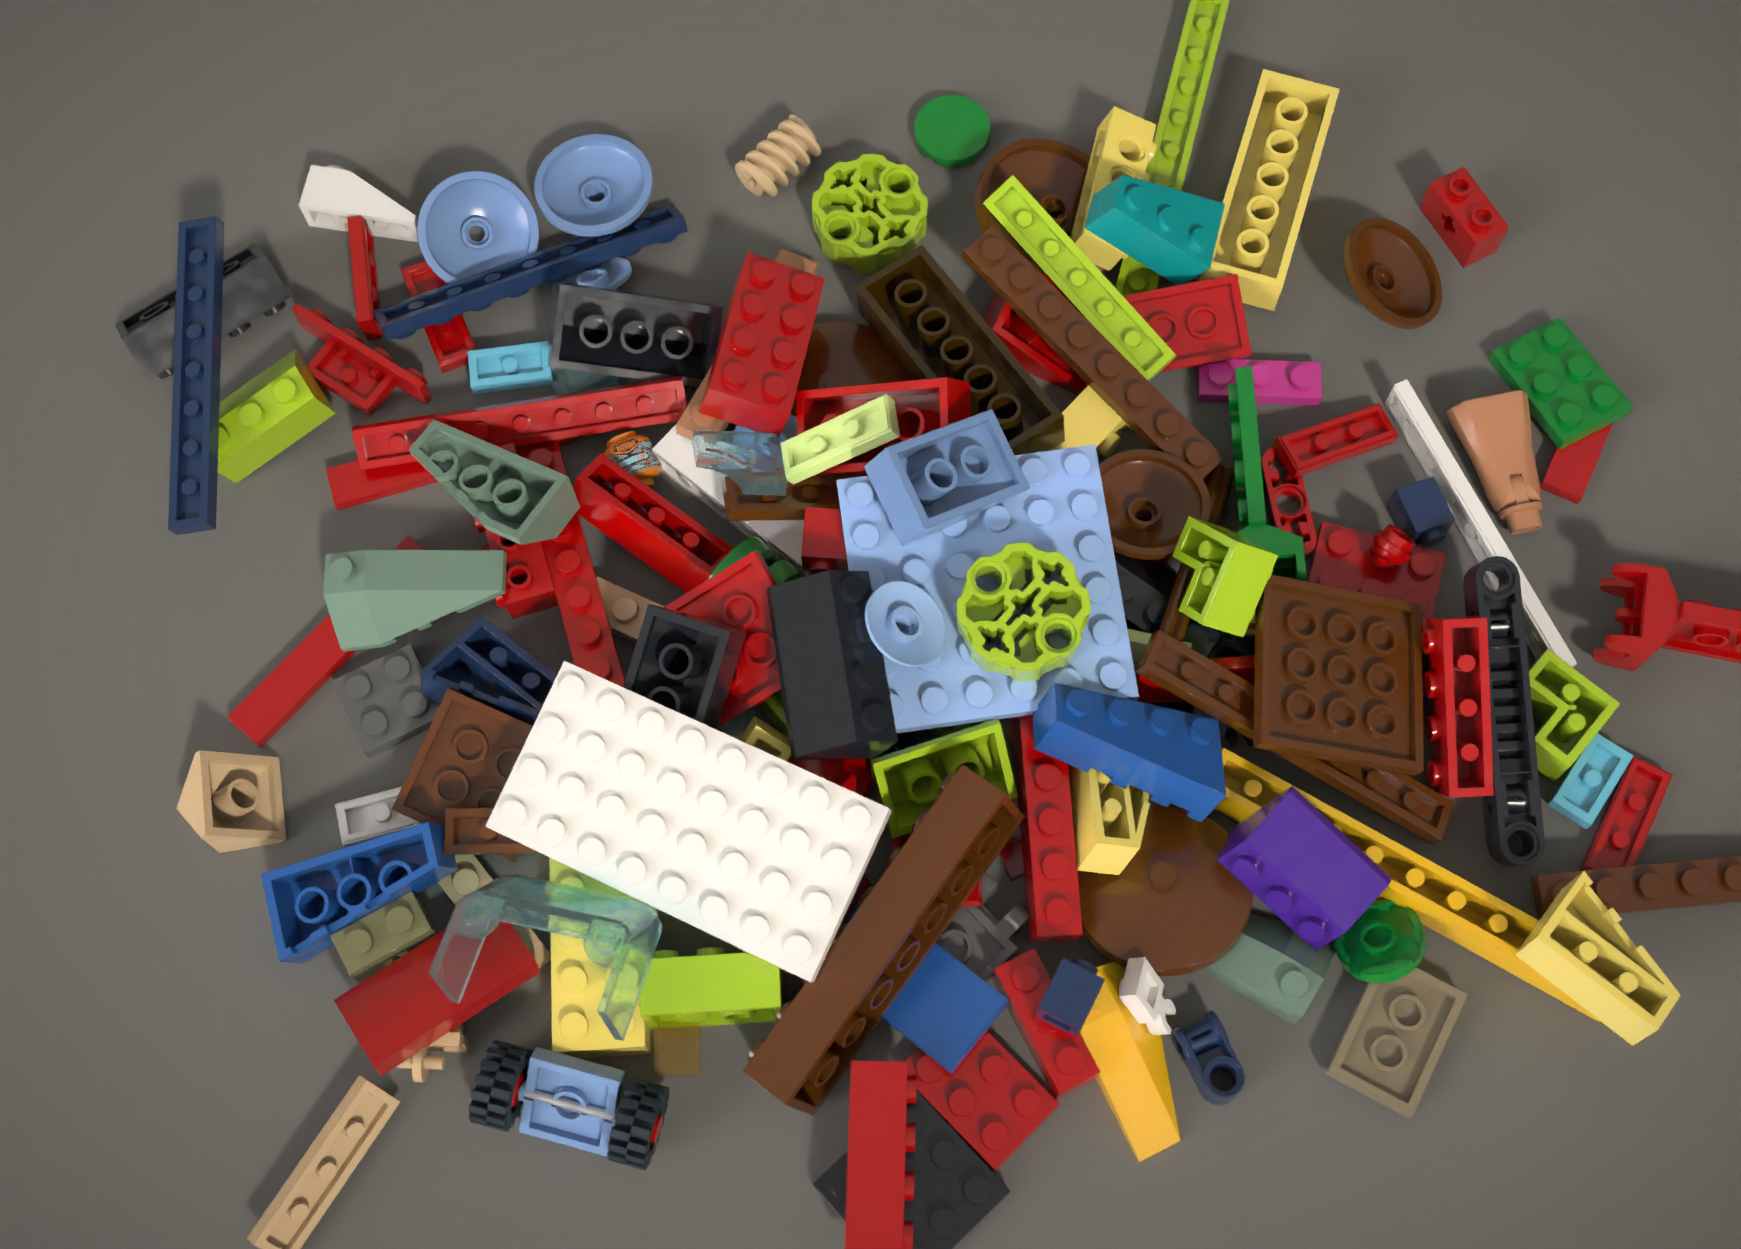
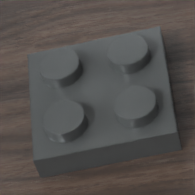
M410 643L332 680L362 749L368 758L428 730L440 706V703L422 696L420 671L423 667Z

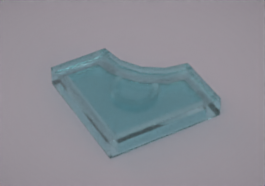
M693 430L692 446L696 467L715 470L727 475L739 485L743 494L786 495L787 479L777 434Z

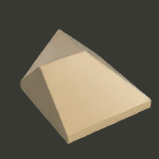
M204 750L197 751L176 809L197 834L219 853L282 843L286 840L279 757Z

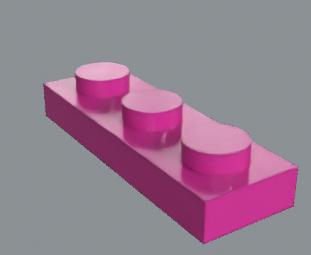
M1234 359L1197 366V402L1228 403V384L1236 383L1235 367L1252 366L1256 404L1319 406L1322 400L1321 362Z

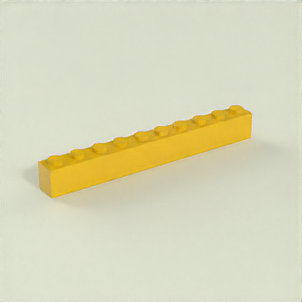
M1223 748L1222 759L1227 796L1214 809L1241 823L1293 785ZM1293 786L1391 878L1390 884L1377 899H1388L1403 908H1411L1417 913L1424 926L1598 1022L1600 1021L1515 955L1539 920Z

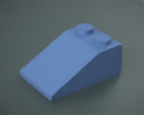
M992 409L887 447L864 466L901 546L939 532L1030 488Z

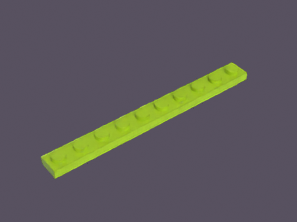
M1190 0L1154 142L1157 143L1156 150L1146 168V172L1150 175L1148 182L1182 191L1230 0ZM1128 256L1125 260H1122L1115 288L1122 296L1156 290L1160 275Z

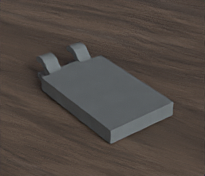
M987 872L982 877L983 904L999 890V884ZM1017 904L999 922L984 906L960 908L936 943L987 982L992 977L994 968L1006 963L1018 951V947L1010 939L1028 924L1030 915Z

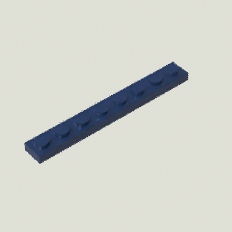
M671 203L641 214L634 222L614 233L593 237L580 236L380 308L375 310L374 314L387 341L393 338H408L418 329L432 324H446L453 320L456 315L470 310H484L490 307L492 302L506 297H520L528 293L533 287L544 283L554 284V281L561 282L567 275L580 270L597 269L607 260L618 256L628 257L635 255L641 248L648 245L668 243L674 240L677 235L688 231L684 216Z
M217 216L179 222L168 530L176 535L216 529L225 225Z

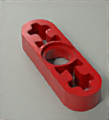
M1271 447L1264 453L1261 459L1264 500L1270 526L1292 533L1291 525L1297 523L1294 529L1295 535L1303 537V541H1305L1304 555L1306 561L1316 546L1317 536L1303 477L1301 475L1291 478L1287 469H1285L1282 477L1284 484L1277 486L1280 481L1277 468L1270 467L1273 460H1278L1280 466H1284L1275 448ZM1280 496H1290L1298 503V510L1294 513H1284L1277 507L1276 499Z

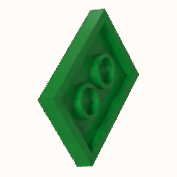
M1560 317L1490 353L1489 362L1512 391L1522 390L1527 393L1530 413L1560 450L1630 415L1633 408L1632 403Z

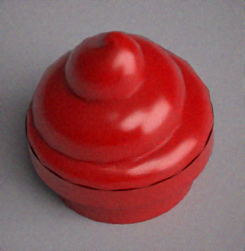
M1388 524L1384 530H1377L1373 536L1374 543L1372 544V550L1375 554L1373 564L1375 568H1389L1394 564L1402 565L1407 563L1413 556L1411 550L1416 545L1415 541L1392 524Z

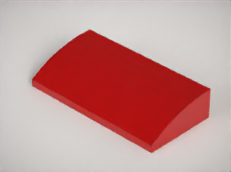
M491 899L334 999V1002L380 1076H383L540 973V970L526 945L493 899Z

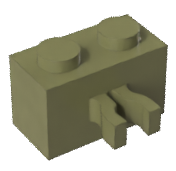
M410 891L330 935L348 974L361 983L439 932L424 902L413 891Z

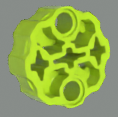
M862 154L858 159L850 162L839 161L824 173V182L813 193V231L818 235L821 242V252L833 264H843L851 267L857 274L873 275L913 251L920 240L926 236L928 200L919 186L918 175L906 164H895L888 161L883 155ZM895 190H903V191H905V192H903V193H896V192H893V191H895ZM841 235L847 237V238L841 239V240L834 238V237H836V236H841ZM874 240L878 243L876 246H873Z
M1031 543L1007 544L1002 551L990 557H980L967 571L966 582L961 596L957 599L958 634L964 638L965 643L970 649L971 659L988 673L999 672L1010 676L1016 682L1036 681L1043 674L1055 668H1064L1079 651L1084 628L1087 626L1090 616L1089 592L1082 586L1075 574V565L1059 552L1048 553L1038 550ZM1025 571H1031V583L1022 592L1021 590L1027 585ZM1055 574L1060 576L1059 583L1056 581H1052L1049 585L1044 583L1045 576L1048 578H1052ZM989 576L997 579L1000 587L995 591L988 592L981 590L976 583L982 577ZM1032 603L1030 617L1023 614L1014 620L1015 607L1022 611ZM1049 603L1052 604V605L1049 607V609L1043 614V609H1044ZM1002 611H1003V614L1001 615V617L995 622L994 620H995V619L1002 613ZM1024 632L1025 636L1018 642L1020 656H1014V642ZM1052 633H1061L1067 637L1070 644L1063 649H1054L1046 643L1045 638ZM997 639L1002 641L1001 651L995 647L989 652L985 650L986 640L990 643H994Z

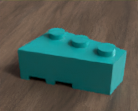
M1122 174L1093 195L1085 229L1175 285H1182L1211 267L1225 203Z

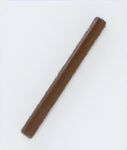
M1219 464L1211 472L1206 485L1211 500V512L1208 523L1217 526L1220 524L1235 476L1232 468H1225L1223 464ZM1181 562L1159 629L1181 643L1183 642L1190 617L1178 610L1195 572V569Z

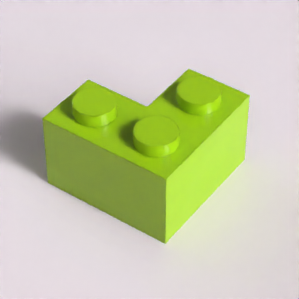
M1189 516L1172 557L1195 569L1178 611L1204 626L1244 637L1247 627L1255 614L1256 606L1265 585L1271 577L1278 555L1229 529Z
M1547 649L1529 669L1533 716L1542 722V725L1535 732L1538 770L1554 782L1571 767L1620 703Z

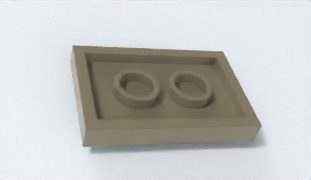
M1417 967L1407 976L1393 982L1375 984L1367 982L1324 1074L1408 1119L1413 1117L1468 994Z

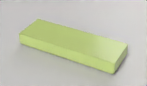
M887 394L882 395L781 442L785 479L792 484H796L900 437L894 399Z

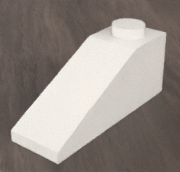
M311 165L299 202V207L309 226L349 232L347 217L361 215L373 236L418 242V219L416 215L349 170L336 165H328L326 167Z

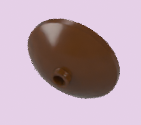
M1380 217L1365 219L1349 232L1344 245L1345 271L1351 288L1366 309L1383 322L1402 329H1416L1430 322L1437 315L1441 307L1442 286L1436 265L1423 244L1402 225Z
M1135 449L1112 455L1099 464L1114 551L1128 557L1144 560L1169 558L1174 553L1189 516L1205 522L1209 521L1211 512L1209 491L1201 476L1183 460L1161 451ZM1138 518H1144L1148 521H1140Z

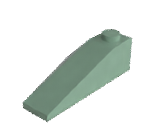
M433 419L409 448L411 455L487 530L520 545L557 538L580 508L568 476Z
M359 550L326 554L323 596L341 650L346 652L386 647L397 642L396 637L416 628L422 631L433 626L432 621L452 612L462 613L505 594L507 553L504 550Z
M1250 914L1247 926L1234 947L1221 959L1201 969V971L1293 1026L1304 1016L1322 984L1335 950L1333 946L1326 944L1315 951L1285 922Z

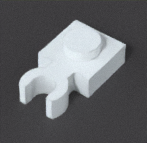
M1145 957L1129 958L1124 978L1121 979L1119 984V997L1122 1003L1127 1006L1139 1024L1146 1023L1152 1035L1171 1034L1172 1029L1167 1024L1165 1015H1175L1176 1008L1170 999H1164L1162 996L1164 983Z

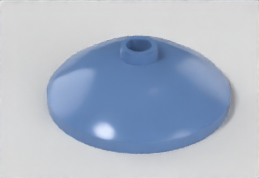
M589 134L562 143L546 156L537 171L534 191L541 213L558 229L578 236H602L625 228L643 213L652 196L653 176L645 155L629 141L612 135Z
M468 171L443 180L429 193L419 213L417 237L421 253L428 266L440 279L450 284L535 253L539 241V227L531 203L516 185L493 173ZM473 227L480 228L484 234L482 241L475 242L471 240L469 230Z

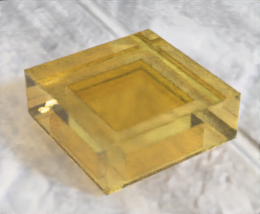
M700 1027L654 1028L655 1076L701 1075Z

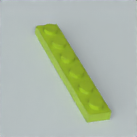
M1014 175L983 202L987 209L1087 320L1148 381H1151L1177 357Z

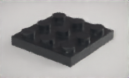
M916 1090V1104L907 1103L906 1122L916 1123L915 1152H906L905 1171H915L914 1201H904V1220L913 1221V1249H953L1010 1190ZM848 1151L812 1184L845 1222Z

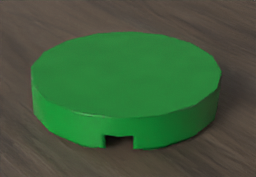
M943 95L930 100L919 110L914 121V142L920 154L926 159L928 156L936 161L937 165L942 167H962L975 162L985 148H987L990 142V119L984 108L973 99L961 95Z
M1388 899L1375 900L1346 933L1334 939V950L1343 969L1354 978L1372 984L1393 982L1407 976L1420 964L1427 949L1426 932L1417 913L1409 907L1406 909L1398 906Z

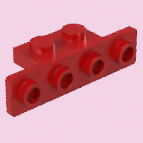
M298 303L292 308V312L300 326L325 342V345L307 365L316 382L370 417H372L395 387H398L425 405H428L432 400L426 387L427 380L415 369L407 367L404 370L399 367L386 351L379 347H375L374 350L363 344V340L355 332L346 327L342 330L332 325L331 320L316 308H312L309 311Z

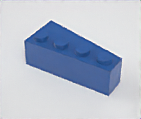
M1056 682L1039 702L1037 711L1033 712L1034 749L1088 772L1090 768L1100 771L1110 778V783L1124 789L1131 785L1150 793L1151 801L1165 807L1170 803L1186 809V816L1196 821L1202 822L1227 796L1219 722L1217 719Z
M431 822L422 823L261 874L279 962L301 964L307 962L334 945L330 935L410 891H413L416 895L458 870L455 855L444 854L445 826Z

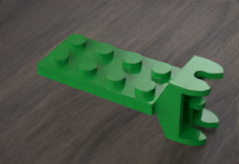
M1252 366L1235 367L1236 383L1228 384V404L1232 432L1233 464L1235 467L1236 500L1238 502L1239 531L1236 533L1278 555L1271 575L1307 582L1303 537L1266 524Z

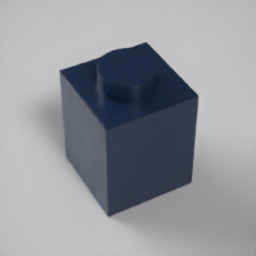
M1434 476L1395 489L1386 504L1395 526L1411 537L1416 545L1421 544L1423 548L1431 547L1446 538L1445 534L1455 521Z
M1062 958L1035 1016L1077 1037L1105 979L1097 975L1098 969L1084 960L1073 958L1070 962Z

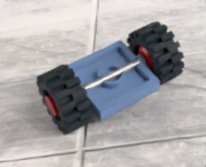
M499 1040L491 1043V1047H488L485 1059L481 1061V1070L476 1075L474 1081L476 1085L470 1097L473 1100L469 1104L470 1122L508 1132L513 1127L515 1118L519 1116L520 1106L523 1105L519 1128L520 1133L606 1157L608 1155L610 1161L642 1170L647 1169L655 1153L656 1143L661 1135L660 1130L664 1124V1115L667 1111V1102L670 1094L669 1087L633 1077L629 1080V1084L624 1090V1097L620 1100L625 1074L623 1070L536 1047L533 1051Z

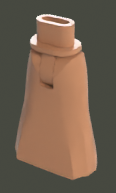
M1522 390L1466 400L1453 406L1447 411L1449 422L1471 459L1486 497L1494 511L1498 513L1499 519L1507 521L1511 535L1541 529L1543 523L1539 511L1543 508L1533 452L1527 393Z

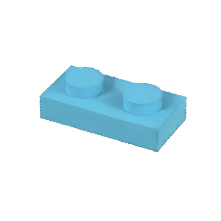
M543 341L468 351L470 386L473 394L554 384L553 368L548 367L549 342Z
M1597 733L1571 765L1547 805L1584 829L1589 828L1634 755Z

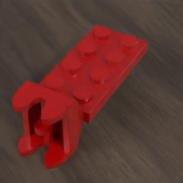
M1618 563L1612 565L1611 574L1618 578L1600 579V589L1611 595L1623 597L1624 604L1623 608L1615 610V620L1622 622L1621 635L1605 637L1604 645L1609 648L1593 649L1592 658L1596 662L1610 667L1636 671L1659 648L1741 663V608L1729 610L1713 607L1712 603L1697 599L1680 603L1665 568L1636 563Z

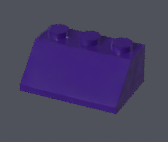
M1293 786L1235 826L1217 859L1315 951L1346 933L1391 882V878Z

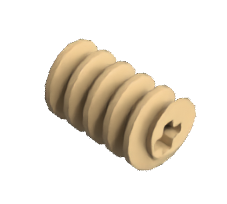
M790 114L788 120H784L779 124L778 130L771 131L767 136V140L760 141L757 144L756 151L748 152L745 161L741 160L735 164V170L744 186L754 195L760 197L765 192L775 197L778 194V190L774 182L786 187L789 184V180L784 172L786 171L793 177L798 176L800 170L795 162L797 161L800 165L807 167L810 165V158L806 152L817 157L821 154V149L816 142L815 135L807 124L799 117Z

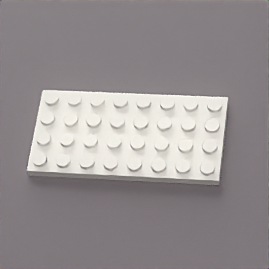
M564 661L486 827L809 982H814L892 810Z

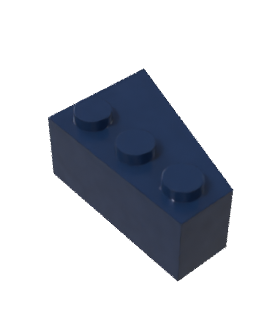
M482 616L420 671L422 696L441 703L447 689L451 688L534 725L557 677L556 673Z

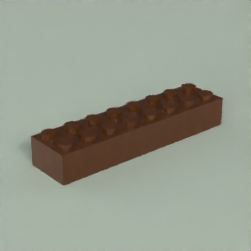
M963 764L956 773L952 772L944 779L938 791L939 797L930 810H924L916 818L912 826L910 838L902 848L898 847L891 853L885 864V873L876 885L869 886L863 892L858 901L859 909L849 923H844L838 928L831 944L832 947L829 949L815 981L809 982L803 979L804 986L794 1000H788L778 1011L775 1019L777 1024L767 1038L760 1039L751 1049L748 1055L749 1063L743 1072L785 1105L814 1116L850 1065L851 1060L855 1058L882 1020L883 1014L911 979L1025 816L1005 792Z

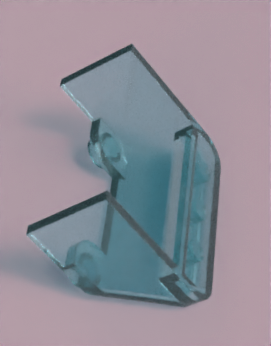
M519 874L502 875L459 900L428 972L451 1002L460 1004L485 938L497 928L500 921L584 939V950L589 959L600 967L611 969L597 1012L614 1039L624 1041L662 932V921L655 907L638 899Z

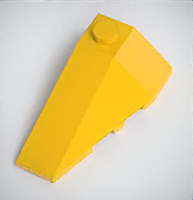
M1111 962L1096 967L1098 969L1097 975L1105 979L1080 1034L1101 1072L1096 1081L1138 1162H1141L1181 1140L1162 1036L1152 1035L1146 1023L1139 1024L1127 1006L1122 1003L1119 997V984L1121 979L1124 978L1126 968Z

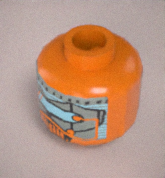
M629 431L610 439L606 443L607 449L603 452V455L649 488L655 487L653 480L660 475L662 464L652 452L654 446L647 436L637 435L635 431Z

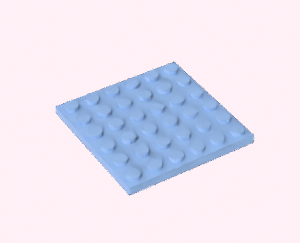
M1095 444L1015 455L1030 486L1028 490L939 532L901 546L869 476L836 480L849 571H869L872 593L883 584L891 581L909 582L922 588L935 600L945 620L946 640L940 654L928 664L919 667H908L897 664L883 655L896 733L1033 715V712L1037 711L1039 702L1055 682L1134 701L1138 700L1136 676ZM1031 543L1038 550L1048 553L1057 551L1075 565V574L1082 586L1088 590L1090 597V616L1088 624L1084 628L1078 653L1064 668H1055L1043 674L1036 681L1016 682L1010 676L999 672L988 673L971 659L970 649L965 643L964 638L958 634L957 599L961 596L966 582L967 571L980 557H990L1002 551L1007 544ZM1025 571L1027 585L1021 590L1022 592L1031 583V571ZM1056 574L1052 578L1045 576L1044 583L1047 585L1052 581L1059 583L1060 576ZM989 576L982 577L976 583L981 590L988 592L995 591L1000 587L998 580ZM1032 603L1022 611L1015 607L1014 620L1023 614L1030 617ZM1049 603V604L1043 609V614L1049 609V607H1050L1052 604ZM1002 611V613L994 620L995 622L1001 617V615L1003 614V611ZM1024 632L1014 642V656H1020L1018 642L1025 636ZM1052 633L1045 638L1046 643L1054 649H1063L1070 644L1067 637L1061 633ZM997 639L994 643H990L986 640L985 650L989 652L995 647L1001 651L1002 641Z

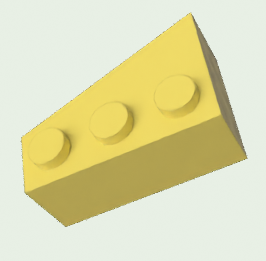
M1068 764L1077 870L1119 875L1140 849L1150 803H1148L1150 793L1131 785L1124 789L1110 783V778L1100 771L1090 768L1086 772Z
M1583 871L1561 889L1515 955L1633 1046L1660 1028L1681 995L1642 945L1637 947L1618 923L1622 920L1613 907L1609 910L1590 887L1593 881Z

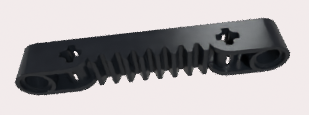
M1493 556L1468 569L1463 582L1466 616L1487 617L1494 796H1483L1486 844L1490 856L1499 864L1505 866H1526L1540 859L1544 852L1545 838L1521 583L1518 569L1512 561L1505 557ZM1485 571L1492 572L1498 578L1499 586L1497 591H1493L1485 585L1483 579ZM1516 797L1517 801H1507V798ZM1513 832L1517 833L1523 842V848L1517 856L1508 847V838Z

